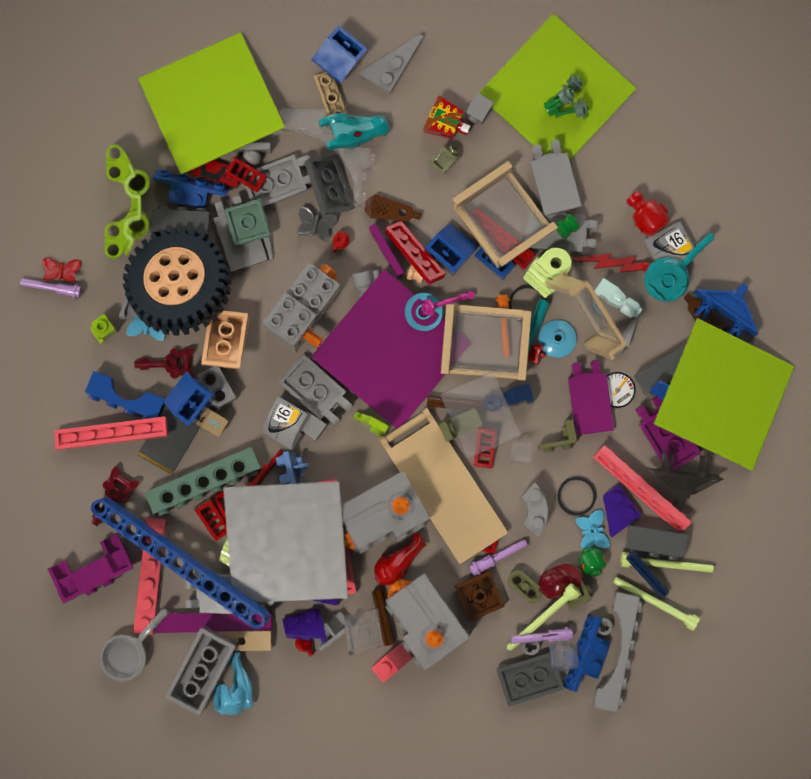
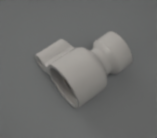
M379 270L352 275L354 287L359 290V298L379 276Z

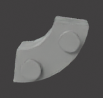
M533 483L521 497L527 509V516L523 526L538 538L547 522L548 507L542 490L536 483Z

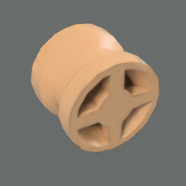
M411 265L407 279H414L417 283L421 284L423 278Z

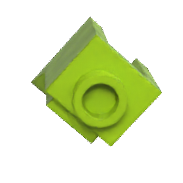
M105 314L91 322L90 330L100 344L118 332Z

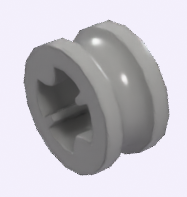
M601 618V623L605 621L608 629L601 632L599 627L597 633L599 635H608L612 630V623L607 618Z
M538 641L533 644L536 645V649H532L531 652H528V648H525L526 643H522V650L527 655H535L539 651L540 645Z

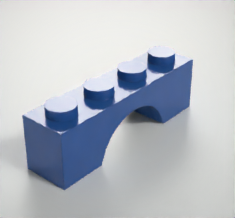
M93 371L85 393L89 394V399L97 402L102 399L107 401V406L117 409L118 406L125 409V413L135 416V413L140 414L142 419L160 417L165 406L164 398L146 392L136 400L120 398L114 388V379L96 371Z

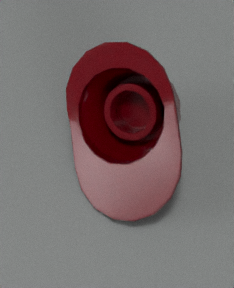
M561 564L546 570L539 578V592H542L548 599H559L564 595L563 592L570 583L579 589L582 581L581 573L571 564Z

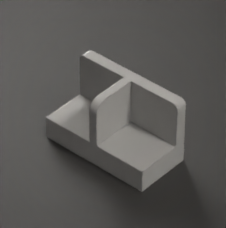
M340 612L324 624L327 642H321L320 639H312L322 651L351 629L352 626L342 612Z

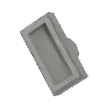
M253 142L233 151V153H243L244 163L249 166H256L261 161V153H271V144L269 142Z

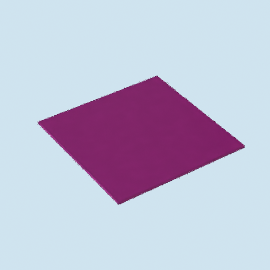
M384 269L311 358L397 429L406 423L445 376V374H441L445 320L441 318L439 324L428 331H419L411 327L405 318V306L408 300L415 294ZM418 299L411 308L412 318L422 326L434 324L439 317L436 312L425 320L417 317L416 309L424 303ZM420 307L418 314L423 318L427 317L428 315H425L422 307ZM455 328L453 330L451 366L454 365L471 344Z

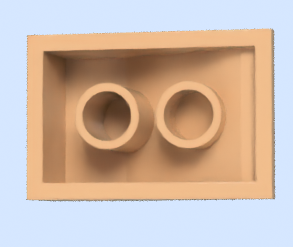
M216 311L215 314L218 318L215 321L211 318L208 319L209 325L206 330L201 364L240 369L250 322L248 313L231 311L220 313Z

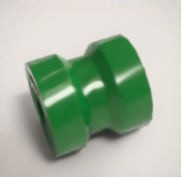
M570 213L565 216L564 220L555 223L558 227L556 229L564 240L569 237L571 231L577 232L580 229L579 224Z

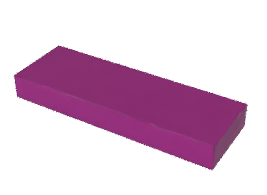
M376 224L369 226V232L396 278L402 277L404 272Z

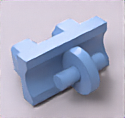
M296 451L283 452V455L276 458L278 468L286 467L287 474L280 475L281 484L302 483L301 476H305L304 468H308L309 464H303L302 457H297Z

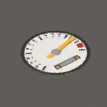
M622 372L608 374L607 383L611 407L622 408L627 406L634 399L636 392L633 380Z

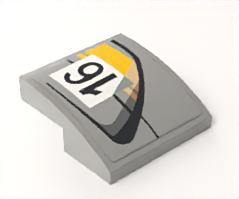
M677 222L656 233L653 237L644 240L654 261L665 257L683 261L694 248L681 222Z
M278 396L267 416L262 432L290 450H293L303 435L300 431L310 415Z

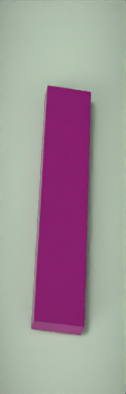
M268 611L270 614L269 622L258 629L250 627L234 614L168 613V616L155 628V633L199 632L203 626L216 632L272 631V611ZM256 614V620L262 622V617Z

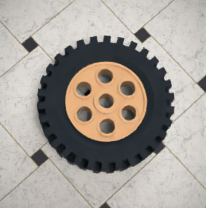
M170 228L171 234H167L166 230H161L160 237H157L155 233L150 235L152 241L149 243L144 239L141 242L144 246L142 249L136 246L134 249L137 254L136 256L130 254L128 260L131 265L126 264L124 268L128 274L123 273L125 296L139 319L149 328L152 327L156 332H159L161 329L163 334L169 335L171 330L174 336H179V330H182L184 335L190 334V328H193L195 332L200 331L198 325L203 324L204 327H207L209 325L207 321L209 318L213 321L218 318L215 314L216 311L223 312L224 308L221 303H228L229 299L226 294H231L229 285H232V280L229 276L231 275L230 270L217 245L210 238L207 239L204 234L200 233L198 235L197 231L192 229L189 234L186 228H181L180 233H178L176 228ZM189 260L186 265H182L184 261ZM170 261L167 266H163L164 263ZM198 275L195 280H191L193 276ZM179 276L176 281H172L174 277ZM160 277L157 282H153L155 278ZM188 291L185 296H181L183 292ZM169 292L166 297H162L164 293Z

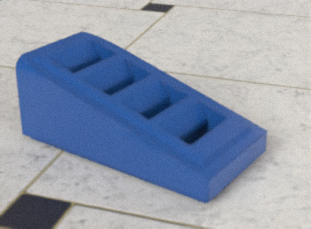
M481 247L474 256L503 281L515 267V264L512 261L508 262L506 268L501 272L499 269L502 266L499 268L494 267L492 261L490 263L487 261L489 259L488 255L485 258L481 256L485 252Z

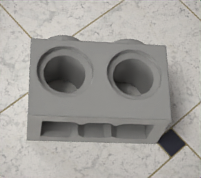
M213 366L197 375L199 381L215 394L218 392L225 393V399L221 402L216 401L214 398L210 404L211 408L215 407L216 410H219L237 400L220 367ZM210 375L216 377V382L213 385L206 383V378Z

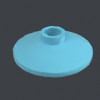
M418 293L412 296L406 303L405 318L414 329L428 331L435 328L441 321L442 306L435 309L439 317L434 324L429 326L419 325L411 315V308L414 302L418 299L423 302L424 299H430L433 303H437L439 300L429 293ZM419 305L416 309L417 317L422 320L428 319L430 316L423 318L418 314L419 308L422 307V305Z
M553 320L542 327L538 340L539 345L544 346L543 352L554 358H562L573 351L577 336L574 328L569 323L562 320ZM555 335H560L562 337L561 341H556Z

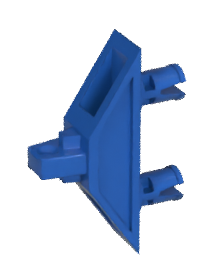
M744 283L737 290L732 288L731 291L695 290L693 294L703 300L701 306L694 313L695 317L704 311L700 320L705 321L710 311L714 308L734 322L733 327L728 332L729 334L733 335L735 333L734 336L737 338L740 337L744 330L754 337L759 334L745 302L747 298L743 296L749 288Z

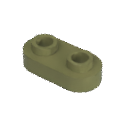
M520 570L510 573L508 577L510 587L529 603H535L540 600L542 592H539L540 587L530 577ZM516 576H519L521 578V582L519 584H516L514 582V578ZM533 589L535 591L534 597L528 595L529 590Z

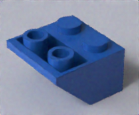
M338 25L326 38L311 60L341 84L364 58L368 49Z
M449 223L430 241L425 250L436 262L454 276L479 247Z
M186 371L164 400V404L187 426H194L217 395Z

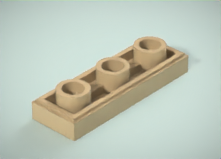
M327 72L315 75L314 79L327 115L347 114L335 79ZM334 97L335 100L329 101V98Z
M271 631L218 632L238 643L235 651H271ZM243 637L246 641L245 644H241L239 638Z

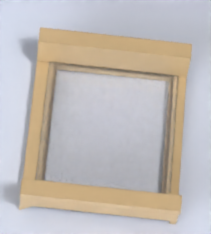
M509 161L452 199L454 201L453 209L497 268L503 267L558 229L554 222L548 223L511 173L512 165Z
M565 271L552 281L548 279L544 281L548 288L574 297L596 334L583 343L586 350L613 360L615 358L613 355L627 344L589 282L569 277Z
M447 304L441 374L453 373L526 381L531 311Z

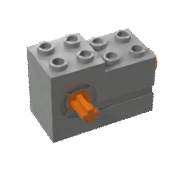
M308 263L289 290L284 293L262 324L265 330L295 352L299 350L305 340L315 348H318L324 339L313 332V329L341 293L336 271L326 264L318 269L311 263Z
M404 471L341 505L344 547L352 549L354 553L359 551L362 554L373 547L372 543L374 542L378 545L387 540V538H390L391 541L397 539L399 542L410 535L409 531L414 530V532H417L427 525L426 521L430 517Z
M425 574L413 582L399 579L389 586L388 600H386L388 605L385 607L391 616L394 614L397 616L399 621L396 623L403 632L407 630L408 633L402 637L404 641L401 644L407 652H413L415 655L413 661L419 669L423 667L426 670L470 638Z

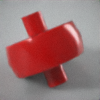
M337 232L333 237L334 246L330 251L336 253L338 249H345L350 242L349 235L346 232Z
M300 638L295 640V647L298 651L307 652L310 657L314 655V651L311 649L313 646L312 638L310 641Z

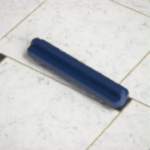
M630 552L626 556L627 561L661 598L668 595L669 590L636 553Z

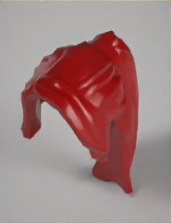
M415 533L413 540L404 548L397 550L392 555H387L388 553L386 552L382 554V557L375 564V580L380 585L389 586L399 579H403L408 572L407 568L412 564L422 548L427 546L423 542V537Z

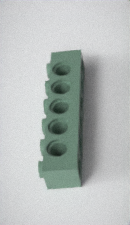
M250 447L145 492L153 514L163 516L170 512V508L176 506L179 509L188 505L187 501L191 499L198 501L206 497L205 493L212 491V493L223 490V486L228 483L232 486L241 482L240 478L248 476V478L258 475L261 466L253 448ZM238 462H242L245 465V469L240 473H237L234 469ZM225 470L227 477L224 480H218V471ZM203 477L209 480V485L206 488H201L199 485V481ZM185 485L191 487V493L187 496H184L181 492L182 487ZM166 493L173 494V501L171 503H165L164 495Z

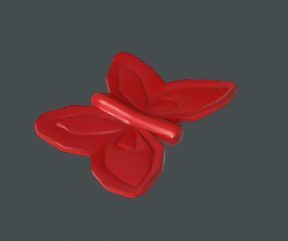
M44 258L42 266L46 273L43 280H54L55 278L61 280L63 278L66 281L74 282L76 278L74 273L80 269L81 261L72 260L67 262L65 266L63 262H60L58 266L57 262L51 258Z

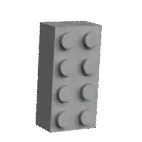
M203 626L199 630L165 698L200 716L204 712L238 643Z

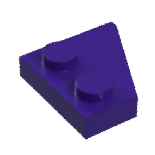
M619 485L603 496L609 536L611 538L641 517V514Z
M320 609L282 619L287 638H300L307 641L315 638L320 639L321 642H327Z

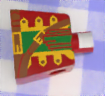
M438 95L423 127V132L453 139L456 132L467 136L471 125L462 121L464 112Z

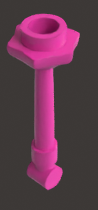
M466 291L437 303H433L430 299H424L422 311L425 315L433 316L437 307L458 301L461 302L466 299H473L474 292Z

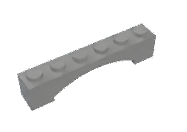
M615 592L611 611L616 613L619 622V654L615 667L607 681L600 688L596 687L592 705L594 708L617 712L618 708L621 709L623 697H620L621 689L625 690L627 678H624L625 670H629L631 659H628L629 651H633L634 647L632 634L637 631L638 621L635 619L636 614L640 613L642 602L639 601L640 597Z

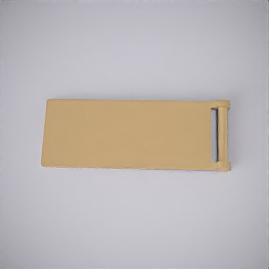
M427 407L422 410V413L385 437L381 436L378 438L399 472L404 471L432 523L459 564L508 533L449 441L446 442L440 427ZM425 419L429 421L428 425L391 448L388 444Z

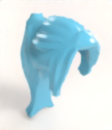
M238 651L231 658L233 667L232 688L229 691L227 685L219 684L215 689L214 707L215 711L221 715H237L242 713L243 709H251L253 707L251 681L242 666L240 652Z

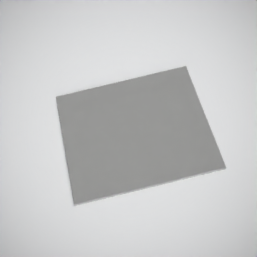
M340 481L224 487L231 585L255 602L348 598Z

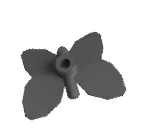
M301 207L299 216L302 224L297 233L300 236L308 235L309 233L312 235L317 234L318 238L327 242L329 238L328 229L335 225L337 216L328 214L320 219V215L317 214L314 218L312 211Z

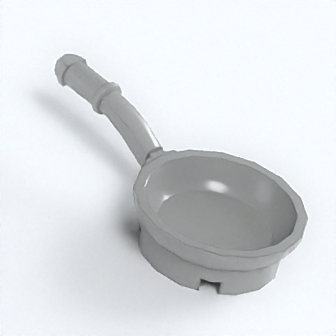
M161 609L155 618L150 620V623L138 638L118 635L112 637L104 644L99 660L102 670L108 677L124 682L134 679L141 673L146 661L142 641L168 616V609Z

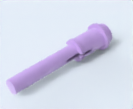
M24 278L20 281L21 286L54 291L57 295L72 296L73 299L80 298L82 294V287L78 284L70 285L61 282L53 284Z
M524 539L493 556L487 555L475 563L474 561L471 562L472 564L469 565L472 574L479 576L481 572L495 566L494 563L527 547V542Z
M564 627V629L548 630L547 633L510 636L511 644L546 640L549 643L555 641L569 642V640L573 639V632L571 628Z

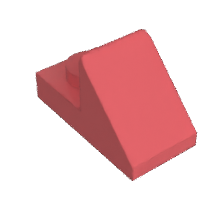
M400 643L371 669L384 683L413 657Z

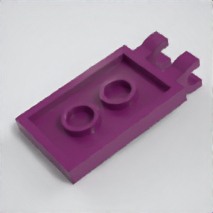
M599 360L590 362L591 373L581 374L580 363L571 365L573 378H568L576 436L614 431L606 373L600 374Z
M655 397L651 400L657 408L655 411L648 414L644 406H640L635 411L642 419V422L638 424L667 473H671L702 453L696 444L654 424L663 402L661 398Z

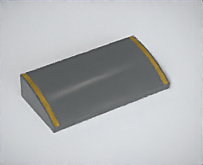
M166 406L160 417H167L169 437L147 439L137 455L172 475L200 426L196 424L194 426H187Z

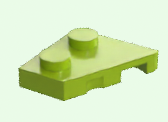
M356 412L353 419L370 427V432L379 437L381 434L386 436L389 430L388 425L371 416Z

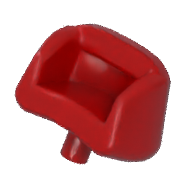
M532 344L528 353V360L536 365L539 364L541 357H546L545 354H542L544 346Z

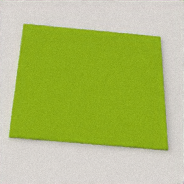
M553 13L484 86L479 94L494 102L492 109L533 146L540 144L543 155L552 153L551 141L559 140L561 154L567 152L570 161L637 88ZM570 75L573 77L577 76L582 80V91L578 90L575 93L573 101L574 103L579 102V98H581L582 103L586 102L589 109L588 114H585V120H583V117L577 118L576 113L562 115L558 118L555 115L550 117L544 107V103L548 99L554 97L563 89L562 85L569 86L566 80L570 78ZM562 103L563 109L560 111L574 109L575 106Z
M241 32L138 78L181 175L285 128Z
M697 318L654 424L753 471L794 366Z

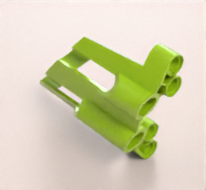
M112 144L106 152V175L111 181L120 182L124 185L125 191L132 201L130 211L126 214L125 218L119 222H109L105 228V254L111 259H116L123 252L127 255L134 240L142 238L148 232L149 220L146 213L141 210L140 196L146 193L150 182L145 171L134 169L131 160L120 145ZM112 148L120 150L121 154L118 158L110 156L109 152ZM110 168H119L120 175L112 177L109 174ZM136 174L142 175L146 181L144 187L138 190L133 189L129 185V181L136 177ZM140 218L145 222L140 230H133L129 226L130 222L134 220L140 221ZM110 226H117L119 233L115 236L110 235L108 232ZM113 244L119 248V252L114 255L108 252V247Z

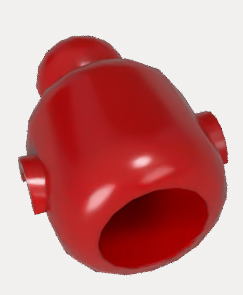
M639 191L633 193L626 200L628 206L635 209L632 215L633 221L636 223L634 226L646 236L653 237L668 225L670 219L667 215L668 211L663 204H658L655 200L646 202Z

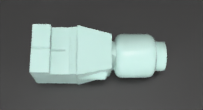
M605 278L602 279L594 291L598 298H602L613 307L620 308V311L630 318L635 317L637 319L643 310L638 302L632 298L626 299L625 294L619 287Z

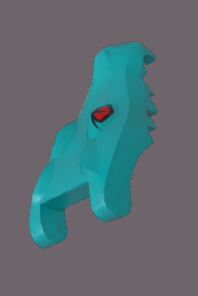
M337 113L326 116L318 121L320 127L330 125L334 140L326 143L328 150L353 149L359 147L362 143L366 144L372 141L375 137L387 136L390 130L387 119L382 115L361 117Z

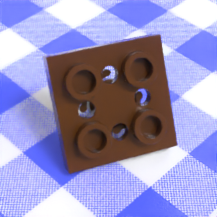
M490 571L454 586L469 622L505 607Z

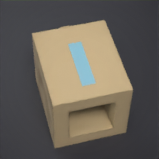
M207 408L196 422V425L219 437L225 431L228 420Z

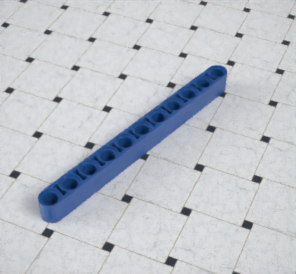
M108 497L93 501L91 511L96 517L250 627L258 629L269 622L270 614L264 607ZM100 502L105 506L104 511L100 509ZM116 513L120 516V522L115 519ZM131 524L135 526L136 533L131 531ZM146 536L151 538V544L146 541ZM162 547L167 549V555L162 553ZM178 558L183 561V566L177 563ZM193 569L198 571V578L193 575ZM209 580L213 581L215 585L214 589H212L209 586ZM225 591L230 594V600L225 598ZM240 603L245 604L246 611L240 608ZM256 614L262 617V622L256 620Z

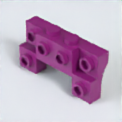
M115 534L113 537L100 542L106 556L75 572H72L67 560L47 569L63 604L84 594L90 596L97 592L96 588L102 585L104 587L110 586L115 583V578L134 569L119 534Z

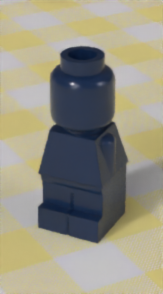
M529 383L513 387L502 393V395L499 393L488 395L482 402L485 411L495 412L502 410L503 406L513 407L526 402L527 405L533 404L534 399Z

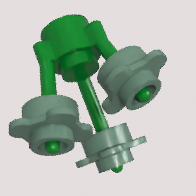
M570 75V78L566 80L569 86L562 85L563 89L557 95L548 99L544 103V107L550 117L555 115L558 118L562 115L576 113L577 118L583 117V120H585V114H588L589 109L586 102L582 103L581 98H579V102L574 103L573 101L575 93L578 90L582 91L581 86L583 83L581 78ZM562 103L575 106L574 109L560 111L563 109Z

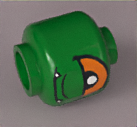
M596 547L583 550L579 556L583 572L591 574L592 577L603 574L602 570L606 568L607 563L602 550L596 549Z

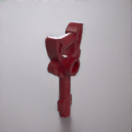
M175 348L171 349L170 354L166 355L165 360L148 361V358H140V361H134V367L140 368V370L165 368L166 372L170 373L172 379H177L179 375L183 376L186 371L195 377L191 370V357L194 355L195 349L188 348L180 352ZM181 357H183V370H180L178 366Z
M114 466L109 481L103 482L102 485L106 489L105 495L115 502H127L130 499L129 493L133 492L140 482L128 480L121 475L119 468ZM115 481L125 486L126 489H118L115 485ZM104 504L100 508L102 511L105 510ZM93 514V520L91 521L93 525L98 526L99 523H103L102 520Z

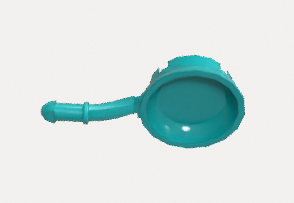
M706 234V237L696 244L683 261L665 257L651 263L644 276L645 289L649 295L662 302H671L682 297L688 289L690 281L686 265L714 240V234Z

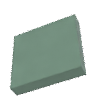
M261 199L224 209L235 247L272 236Z

